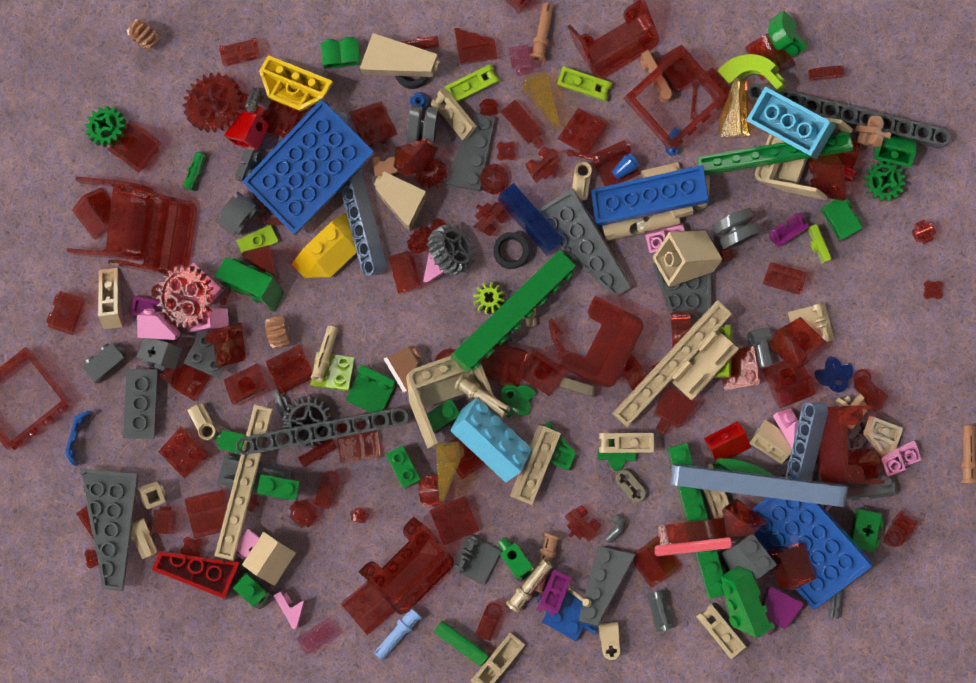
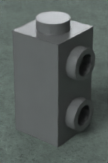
M107 343L99 349L100 353L95 357L91 356L84 362L85 365L82 369L93 382L98 384L127 360L124 356L126 351L120 344L116 346L113 343L110 345Z

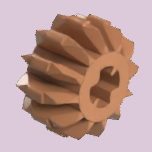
M135 19L126 30L128 36L145 50L154 48L160 39L158 33L140 19Z
M273 316L266 319L265 328L270 346L272 348H282L289 345L290 336L285 318L283 316Z

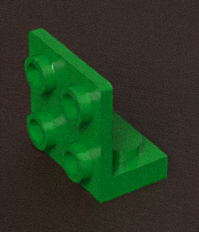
M360 364L357 371L358 375L346 401L370 413L382 411L397 382Z

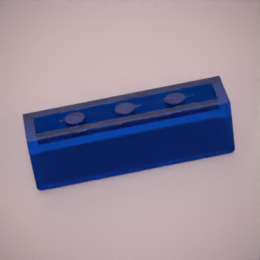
M515 183L499 194L497 200L546 256L564 241Z

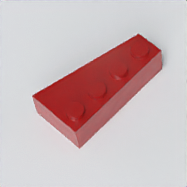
M159 552L152 571L227 600L241 563Z

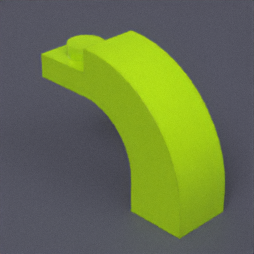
M745 54L734 57L717 70L733 87L745 77L759 74L766 77L780 93L786 89L783 85L785 80L776 73L780 69L772 61L760 55Z

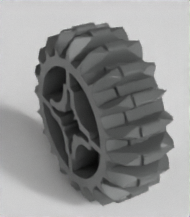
M450 224L433 230L430 237H428L429 242L427 246L430 248L428 252L432 255L430 259L435 261V265L439 266V270H444L445 274L449 273L453 276L468 270L474 262L473 257L475 255L472 252L474 248L470 246L471 241H468L466 238L467 235H463L462 230H458L456 226L452 227Z
M301 396V403L293 399L294 407L287 404L290 412L284 410L283 414L288 415V417L281 418V421L287 422V425H283L281 428H292L291 423L303 426L302 422H297V420L306 419L307 412L308 416L311 417L310 419L317 423L327 421L333 415H326L330 408L327 407L323 410L322 407L325 405V402L322 401L318 405L319 398L316 397L314 402H311V396H308L307 402H304V398ZM305 406V413L301 418H292L293 413L299 407ZM311 406L320 411L323 420H317L312 417ZM322 426L318 435L320 437L325 436L324 432H327V428ZM303 429V437L298 436L300 440L307 439L308 431L306 432ZM314 442L310 443L311 447L315 446Z

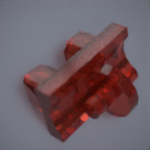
M543 147L538 153L542 159L541 161L536 163L532 159L525 164L531 178L536 183L542 177L545 180L549 176L557 177L555 170L559 167L557 163L561 159L554 149L550 150Z
M488 202L483 207L478 204L476 209L479 212L475 215V218L479 221L473 227L477 231L491 236L496 231V228L491 224L493 219L495 218L502 224L508 218L507 213L503 210L504 206L497 202L492 207Z
M583 505L576 509L573 508L564 517L570 522L567 525L571 530L568 536L571 538L573 535H576L579 540L584 537L589 542L598 534L597 531L601 524L594 518L589 523L583 519L588 513Z

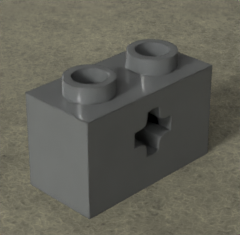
M143 338L137 358L144 360L143 364L151 367L155 365V368L166 371L167 368L175 370L182 348L157 339Z

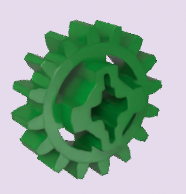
M105 106L103 110L101 107H98L97 113L92 111L93 116L87 117L90 122L85 124L88 128L85 133L89 136V140L97 146L101 144L106 148L107 143L110 146H114V141L119 143V137L125 136L122 130H127V127L123 125L126 123V120L123 118V114L113 107L111 109L109 106Z
M879 161L878 166L873 163L871 165L872 169L868 168L866 170V173L869 175L863 177L864 180H867V183L863 186L869 187L866 193L872 192V199L879 197V202H882L884 198L889 202L891 196L896 199L898 197L897 193L901 194L903 192L900 187L906 185L905 182H902V179L906 176L900 175L903 169L897 170V164L891 166L889 162L883 164V161ZM886 169L887 171H886V172H880V171H877V170ZM888 175L887 183L881 187L883 178ZM886 189L892 191L889 193H882V191Z

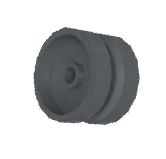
M411 105L406 127L407 147L416 148L419 145L420 136H422L423 148L434 149L438 124V108L428 107L425 118H423L422 106Z
M751 208L734 212L712 225L716 235L729 233L719 241L723 250L741 244L762 232L758 223L745 225L754 218Z

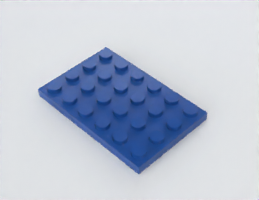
M320 100L242 182L294 235H297L369 161L375 152L324 100Z
M793 475L791 477L793 479H798L796 475ZM766 497L737 521L746 533L754 534L775 562L779 571L813 610L873 566L870 559L821 504Z

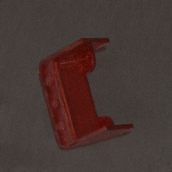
M633 0L634 3L624 11L625 23L595 41L589 34L580 35L571 24L567 26L578 52L595 77L600 79L607 77L640 57L642 53L647 50L650 51L658 44L659 36L645 0Z
M882 405L827 407L828 415L819 447V474L821 481L832 484H884V480H865L864 470L859 465H848V425L859 424L863 418V410H881Z

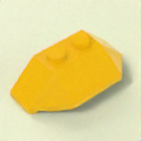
M269 55L259 70L268 98L299 111H303L324 99L333 84L332 80Z
M345 212L331 221L302 249L291 264L304 278H331L357 253L347 213Z

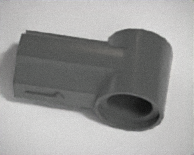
M765 327L749 331L747 333V340L750 347L754 350L757 367L775 364L770 345L772 343L770 329Z

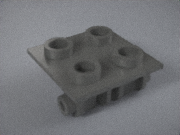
M200 331L184 364L219 379L228 360L232 359V352L236 346Z
M467 533L449 568L484 586L501 551Z

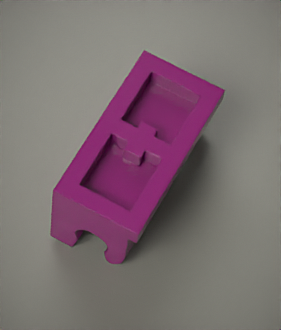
M553 570L547 580L536 610L539 612L546 610L550 616L558 613L571 577Z

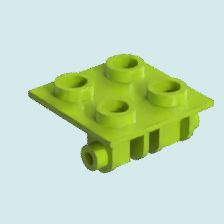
M331 354L329 358L330 364L329 367H326L323 381L317 382L311 379L310 386L331 388L332 390L338 389L344 392L350 390V379L355 357Z

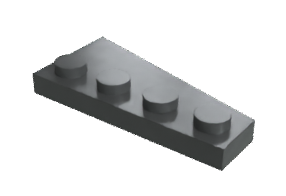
M476 114L473 122L477 127L467 140H463L443 184L480 192L495 117Z
M598 546L584 599L591 601V605L589 607L582 605L578 620L580 623L599 627L610 606L611 600L616 595L623 578L628 573L631 563L636 558L635 554Z

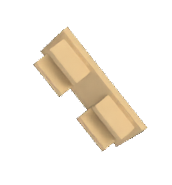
M718 330L705 340L698 348L697 353L689 361L687 360L671 379V382L692 401L739 350L737 346Z

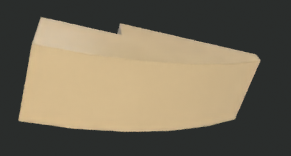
M509 633L470 681L472 683H495L525 644L512 633Z

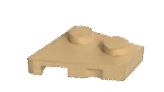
M869 416L863 434L883 458L897 448L903 428Z

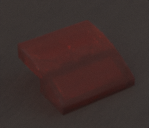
M300 344L265 361L280 394L311 380L313 371Z
M497 344L493 348L495 352L488 359L486 357L483 358L482 367L486 378L490 381H498L500 385L513 384L517 387L520 385L527 351L505 344L501 346Z
M357 421L355 423L356 428L363 429L365 421ZM345 423L337 424L336 430L338 433L346 431ZM377 430L337 438L340 463L381 458Z
M223 489L185 498L194 539L221 532L227 510Z
M371 578L341 603L367 635L397 610Z

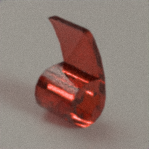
M690 311L670 312L672 348L691 329Z

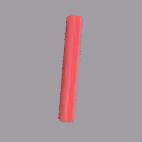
M728 537L655 546L656 556L728 549L732 547V539Z

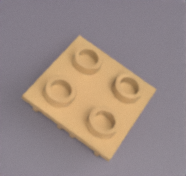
M825 303L788 312L797 349L834 340Z

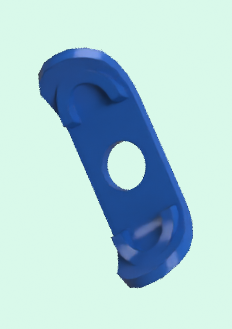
M86 410L85 412H80L81 414H78V416H74L75 419L73 420L71 433L65 449L66 452H64L66 458H68L67 461L71 462V465H79L75 459L76 451L72 449L79 424H84L85 419L93 414L92 411Z

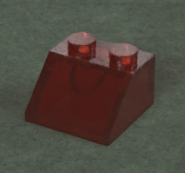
M130 120L126 125L127 130H122L125 136H120V142L114 141V146H109L107 150L139 173L146 167L147 162L158 151L162 143L147 130Z
M830 154L818 156L817 159L811 158V162H809V170L813 175V179H810L811 187L820 190L827 198L841 201L847 200L844 165L838 156Z
M799 317L778 329L768 345L796 371L811 361L827 345V342Z
M797 355L762 369L771 394L780 409L816 395L812 377Z

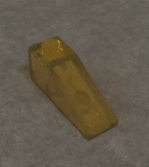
M542 72L525 76V82L522 83L524 94H528L531 102L553 128L560 130V122L548 73Z
M734 78L721 113L718 129L721 138L724 139L750 137L749 122L746 121L749 113L747 80Z
M460 442L436 444L439 502H445L461 463V457H464V446H460Z

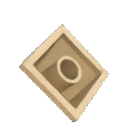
M263 532L242 565L256 576L275 586L296 552Z

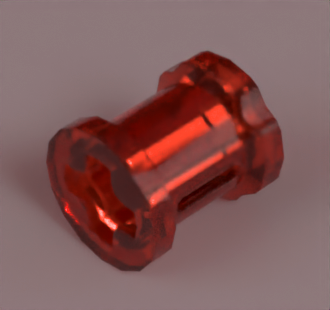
M176 365L175 370L167 368L166 371H163L158 376L173 385V380L183 368Z

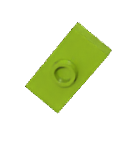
M818 225L810 226L807 230L812 239L810 242L811 248L814 252L817 251L821 263L824 264L831 260L830 253Z
M271 225L236 240L244 258L279 243Z

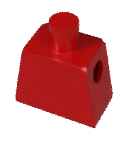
M257 106L255 112H241L224 136L238 147L257 151L269 127L268 123L262 119L266 110L261 106Z

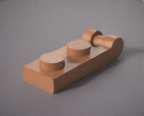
M649 50L641 54L640 65L644 71L647 70L650 74V77H648L653 87H657L660 93V102L667 103L672 96V92Z

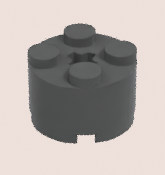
M238 191L236 192L238 197H232L219 213L222 215L221 219L216 218L215 220L216 223L233 236L235 234L240 236L246 228L244 223L248 219L252 220L258 213L257 205Z

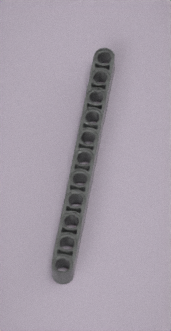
M759 83L752 84L746 92L747 101L756 104L759 97H753L751 91L756 90L761 95L764 88L767 87L788 99L795 100L797 104L806 109V104L811 103L815 107V110L812 112L821 117L843 120L854 129L856 125L868 126L862 122V117L869 119L871 116L877 115L882 117L883 121L889 126L888 129L882 128L880 131L890 132L893 136L914 140L916 144L936 149L943 148L951 139L950 132L944 128L788 90L780 93L775 87ZM825 108L832 109L833 115H827L825 113ZM843 113H850L852 119L846 120ZM899 126H904L907 129V133H901ZM918 130L925 133V138L918 136ZM936 135H941L944 139V142H938L936 139Z

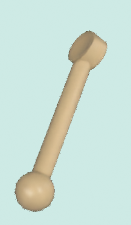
M570 585L568 586L567 591L581 600L585 607L591 605L589 599H584L571 589Z

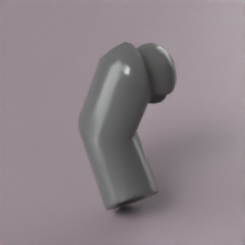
M616 514L612 518V522L616 525L605 535L606 540L610 543L623 531L625 519L620 514Z

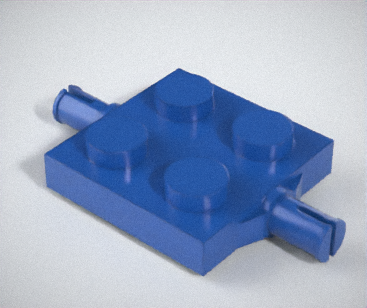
M567 591L558 613L550 616L549 612L546 611L542 620L543 624L573 641L577 640L580 632L584 629L594 635L597 632L595 630H598L596 626L578 621L583 602Z

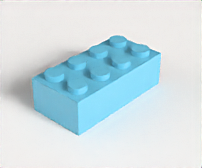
M767 87L762 91L746 120L815 159L820 155L836 127L831 121Z
M478 397L462 408L450 430L505 482H508L522 471L532 450L526 442Z

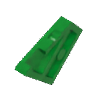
M546 422L545 427L556 431L549 422ZM561 435L549 463L569 471L576 452L566 443Z

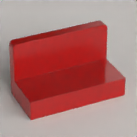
M738 421L704 438L706 445L712 452L714 461L720 458L730 459L751 448L746 432Z

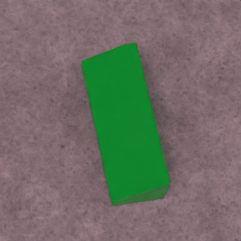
M441 621L434 630L436 635L477 665L481 666L488 658L486 652L445 622Z

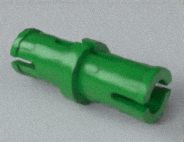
M195 152L190 167L187 168L188 173L182 185L183 188L194 191L197 180L202 175L201 170L207 158L206 155Z

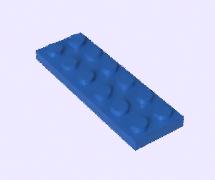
M703 165L591 189L595 224L597 227L709 203Z

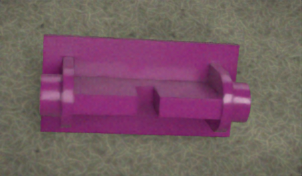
M801 212L795 213L786 220V226L784 223H781L774 229H771L769 239L779 248L809 228L810 225L803 220L805 218Z

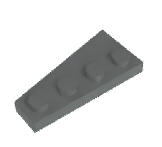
M817 468L816 471L817 482L848 486L847 499H852V501L860 500L862 497H869L871 499L894 496L895 494L894 475L887 476L884 474Z

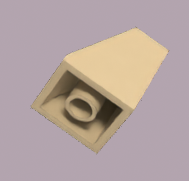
M383 172L382 176L379 175L374 184L377 195L408 231H411L427 198L426 191Z
M706 230L669 232L652 257L669 287L712 273L722 261Z

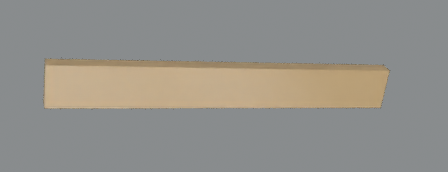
M717 300L612 414L628 427L671 381L672 377L687 360L689 361L697 353L698 348L713 332H716L732 313Z
M254 404L246 436L268 432L274 409ZM261 437L259 440V445L263 448L266 437ZM245 440L242 451L250 449L251 444L249 441ZM263 452L249 455L241 454L214 556L233 561L235 559Z

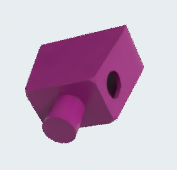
M768 586L762 606L766 605L768 611L765 614L769 623L773 622L774 627L779 626L782 629H786L802 608L803 603ZM774 629L767 632V634L772 635Z

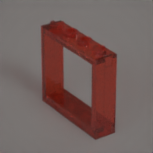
M681 45L623 99L667 149L672 147L676 149L684 142L682 138L686 134L690 136L698 129L696 125L700 121L702 123L706 122L712 116L710 114L712 110H719L725 104L723 100L728 96L684 46ZM679 57H682L717 98L671 139L635 97Z
M27 347L0 366V381L29 359L62 401L13 440H10L0 427V442L7 450H17L24 444L22 442L24 439L35 436L39 432V427L50 424L54 420L53 416L58 412L60 414L64 413L69 408L68 404L71 403V400L30 348Z

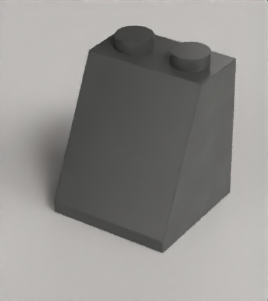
M745 533L732 543L731 548L724 549L718 554L719 561L727 572L740 566L751 571L755 580L776 566L753 533Z

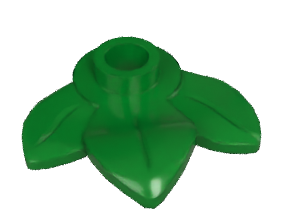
M507 384L503 386L500 396L503 400L502 402L510 406L509 412L503 408L501 410L507 413L506 417L508 418L514 412L523 416L529 415L531 407L528 400L536 395L535 391L527 385L516 387L513 384ZM509 391L513 392L512 397H507Z
M609 439V447H614V439ZM599 450L597 452V459L599 461L608 459L610 467L615 472L623 467L625 460L634 462L636 458V453H599Z

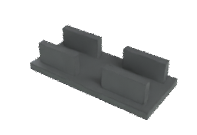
M127 369L123 438L155 439L158 370Z
M224 455L217 484L233 487L240 457ZM260 463L252 493L257 494L260 475L290 480L292 470ZM272 497V498H276V499H280V500H284V501H285V499H283V498Z

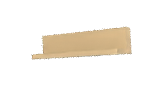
M538 425L530 444L532 450L522 471L517 476L510 497L530 505L533 504L561 433Z

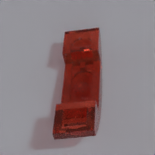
M734 517L657 526L660 545L736 536Z

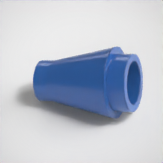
M631 153L625 154L611 172L619 180L638 169L637 167L640 163Z

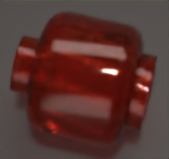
M306 499L300 502L295 501L289 508L291 510L289 518L300 528L305 526L309 528L318 518L316 515L317 508Z

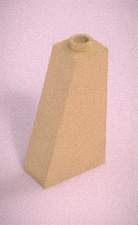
M373 33L360 70L365 75L433 77L434 72L439 70L440 61L436 53Z

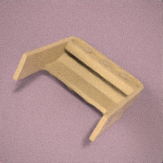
M823 117L836 125L834 130L852 133L853 129L843 120ZM769 134L765 145L782 143L784 141ZM807 159L756 168V179L765 185L788 193L827 200V196L817 188L798 185Z
M451 356L414 368L407 374L409 402L427 449L438 443L424 408L465 394L461 390L457 391L454 388L461 375L464 374L471 382L480 384L482 390L494 397L482 365L474 372L470 370L466 373ZM489 408L492 412L499 416L501 420L503 419L500 414Z

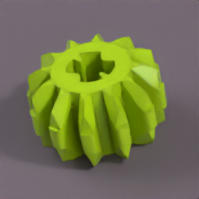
M484 282L482 283L483 290L480 287L476 288L480 294H473L474 298H478L473 303L474 305L481 303L478 311L485 307L486 315L488 314V309H491L494 314L496 312L494 307L496 306L499 309L501 307L499 303H505V299L499 298L505 295L504 291L498 292L500 290L499 285L493 289L494 283L490 282V288H487ZM488 294L489 296V294H492L493 302H485V295Z

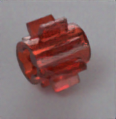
M922 220L914 224L915 229L912 230V235L916 242L922 241L923 244L934 240L932 236L936 234V231L931 222L925 223Z

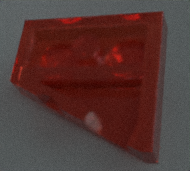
M454 28L460 65L497 59L495 39L482 37L473 32L469 33L460 28Z

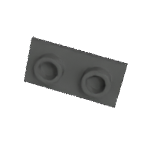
M259 147L255 151L245 148L241 160L246 161V164L239 163L235 173V180L242 182L263 159V149Z
M666 589L647 594L656 632L675 628Z

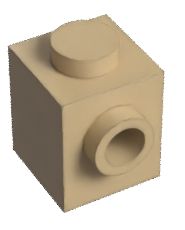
M154 481L137 488L142 504L146 509L165 503L164 496L166 493L162 484L159 485Z

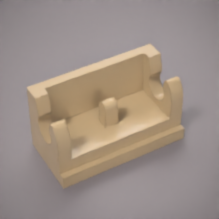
M767 420L763 421L749 442L780 464L789 457L792 451L781 429Z

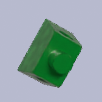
M507 537L497 543L503 551L500 553L501 557L519 582H522L532 574L534 568L516 543L512 545ZM512 554L517 555L514 560L510 559Z
M248 570L233 584V589L252 607L261 609L273 596Z

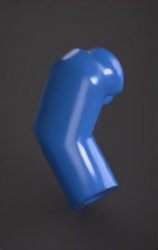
M675 127L664 140L665 150L670 156H675L679 152L676 140L682 132Z

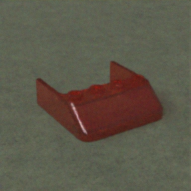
M76 176L75 180L80 184L113 187L107 243L103 251L67 248V252L78 256L130 261L144 260L149 250L155 198L154 191L149 186L127 181Z
M135 187L121 188L120 192L148 198L153 203L143 264L124 260H109L108 264L148 273L180 277L189 266L197 217L196 205L190 201Z

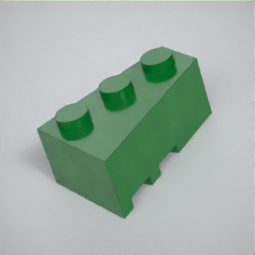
M225 257L214 276L220 284L241 295L245 294L253 298L252 301L258 304L259 301L265 303L272 312H274L284 294V291L276 283L275 277L268 272L263 274L252 265L247 267L236 258L231 260Z
M737 566L721 576L722 589L725 593L731 626L757 639L775 628L773 622L769 623L765 614L768 611L766 605H761L758 597L761 593L751 571Z

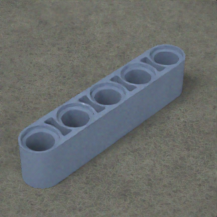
M805 403L803 405L785 478H791L793 475H796L798 479L811 481L828 415V408L824 403Z

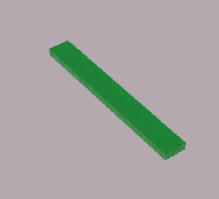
M850 132L831 134L819 156L853 151ZM786 142L700 156L697 157L698 166L703 165L706 176L813 157Z

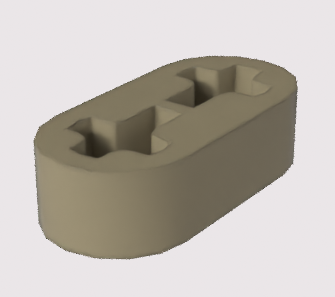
M564 377L561 378L559 385L561 388L589 397H594L597 389L596 387Z
M621 470L616 474L615 481L632 502H640L645 498L644 488L629 471ZM620 474H627L629 476L627 480L631 485L627 486L625 482L620 483ZM633 486L635 490H641V497L639 499L637 497L632 498L633 492L630 487Z

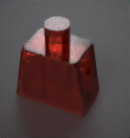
M665 386L661 391L653 415L660 419L656 430L666 435L670 425L679 428L697 405V402Z

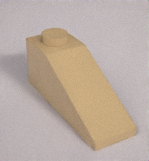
M118 268L99 270L98 317L103 329L123 327Z

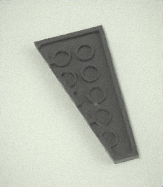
M574 188L525 217L529 222L531 221L538 227L539 231L546 234L573 261L583 267L582 269L597 279L598 283L614 297L632 287Z
M653 263L680 341L711 307V273L669 287L656 263Z
M80 468L88 504L87 509L92 535L95 541V551L99 562L98 567L102 588L124 591L139 475Z

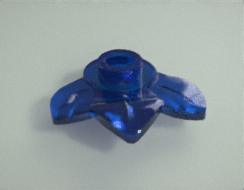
M829 356L825 363V369L815 370L814 374L821 385L829 386L832 391L841 393L848 387V380L853 376V367L851 363L842 365L837 358ZM840 380L842 384L837 385L835 384V381Z

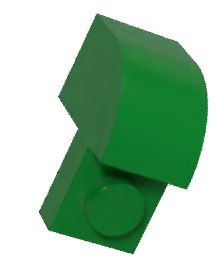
M782 11L770 19L768 26L769 37L778 51L783 48L791 57H794L807 49L808 43L795 33L797 22L785 11Z

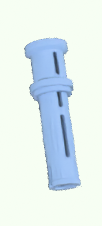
M411 606L408 608L409 611L405 616L397 621L398 625L374 651V654L381 660L385 659L406 633H411L412 627L418 620L423 619L422 615Z

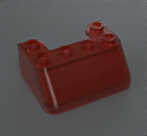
M594 296L588 308V315L592 320L602 325L585 358L576 353H568L564 356L559 367L586 381L610 388L616 384L643 330L644 324L639 317Z
M414 516L403 528V534L408 539V542L382 568L376 562L371 561L358 571L366 582L400 615L408 613L454 565L453 557L433 532Z

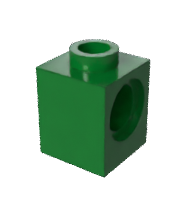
M222 430L221 434L218 433L216 445H219L218 449L239 453L236 448L237 440L246 435ZM245 440L242 441L239 445V448L241 450L243 449Z

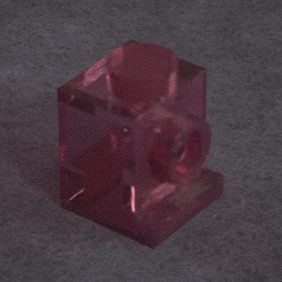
M528 45L510 47L509 56L513 55V57H510L511 67L516 69L517 76L528 74V71H531Z

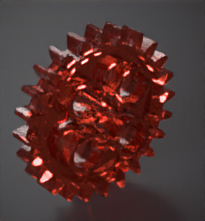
M210 73L209 78L203 75L202 81L197 78L196 85L190 84L193 89L186 90L189 96L183 97L187 102L182 104L186 109L184 114L188 116L186 119L195 128L197 127L200 131L204 129L207 133L210 132V129L216 133L217 128L224 131V125L231 127L229 122H236L234 116H240L241 114L238 112V109H243V106L240 104L244 101L241 97L243 92L239 89L240 86L235 83L233 78L229 79L226 74L222 77L220 73H217L215 77L213 73Z
M181 265V267L175 266L174 269H169V275L163 274L165 281H159L162 287L156 288L160 292V295L156 296L161 301L157 304V306H162L160 313H166L164 319H170V324H176V327L183 326V328L196 327V323L202 324V319L208 318L206 312H212L209 305L215 304L210 301L211 298L215 297L214 294H210L214 287L208 286L211 279L205 280L207 274L201 273V269H195L194 266ZM171 292H174L176 294H183L187 297H195L198 298L199 301L194 299H187L186 297L175 296L172 295Z

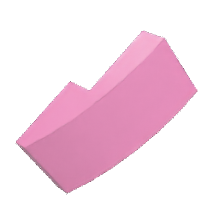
M684 224L662 228L645 234L649 253L658 250L669 232L685 231Z
M915 441L907 443L881 458L887 476L906 470L905 466L922 460Z

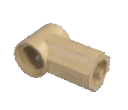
M587 162L578 163L574 170L572 188L575 189L581 201H587L592 168ZM578 168H587L588 174L585 176L579 175Z
M197 404L187 410L198 430L199 436L208 442L214 441L218 436V429L214 426L204 404ZM211 427L213 430L212 435L205 437V429Z
M146 518L133 522L131 539L135 541L142 559L159 553L151 536V528L148 529Z

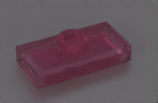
M330 617L296 638V640L307 655L338 635L339 632Z

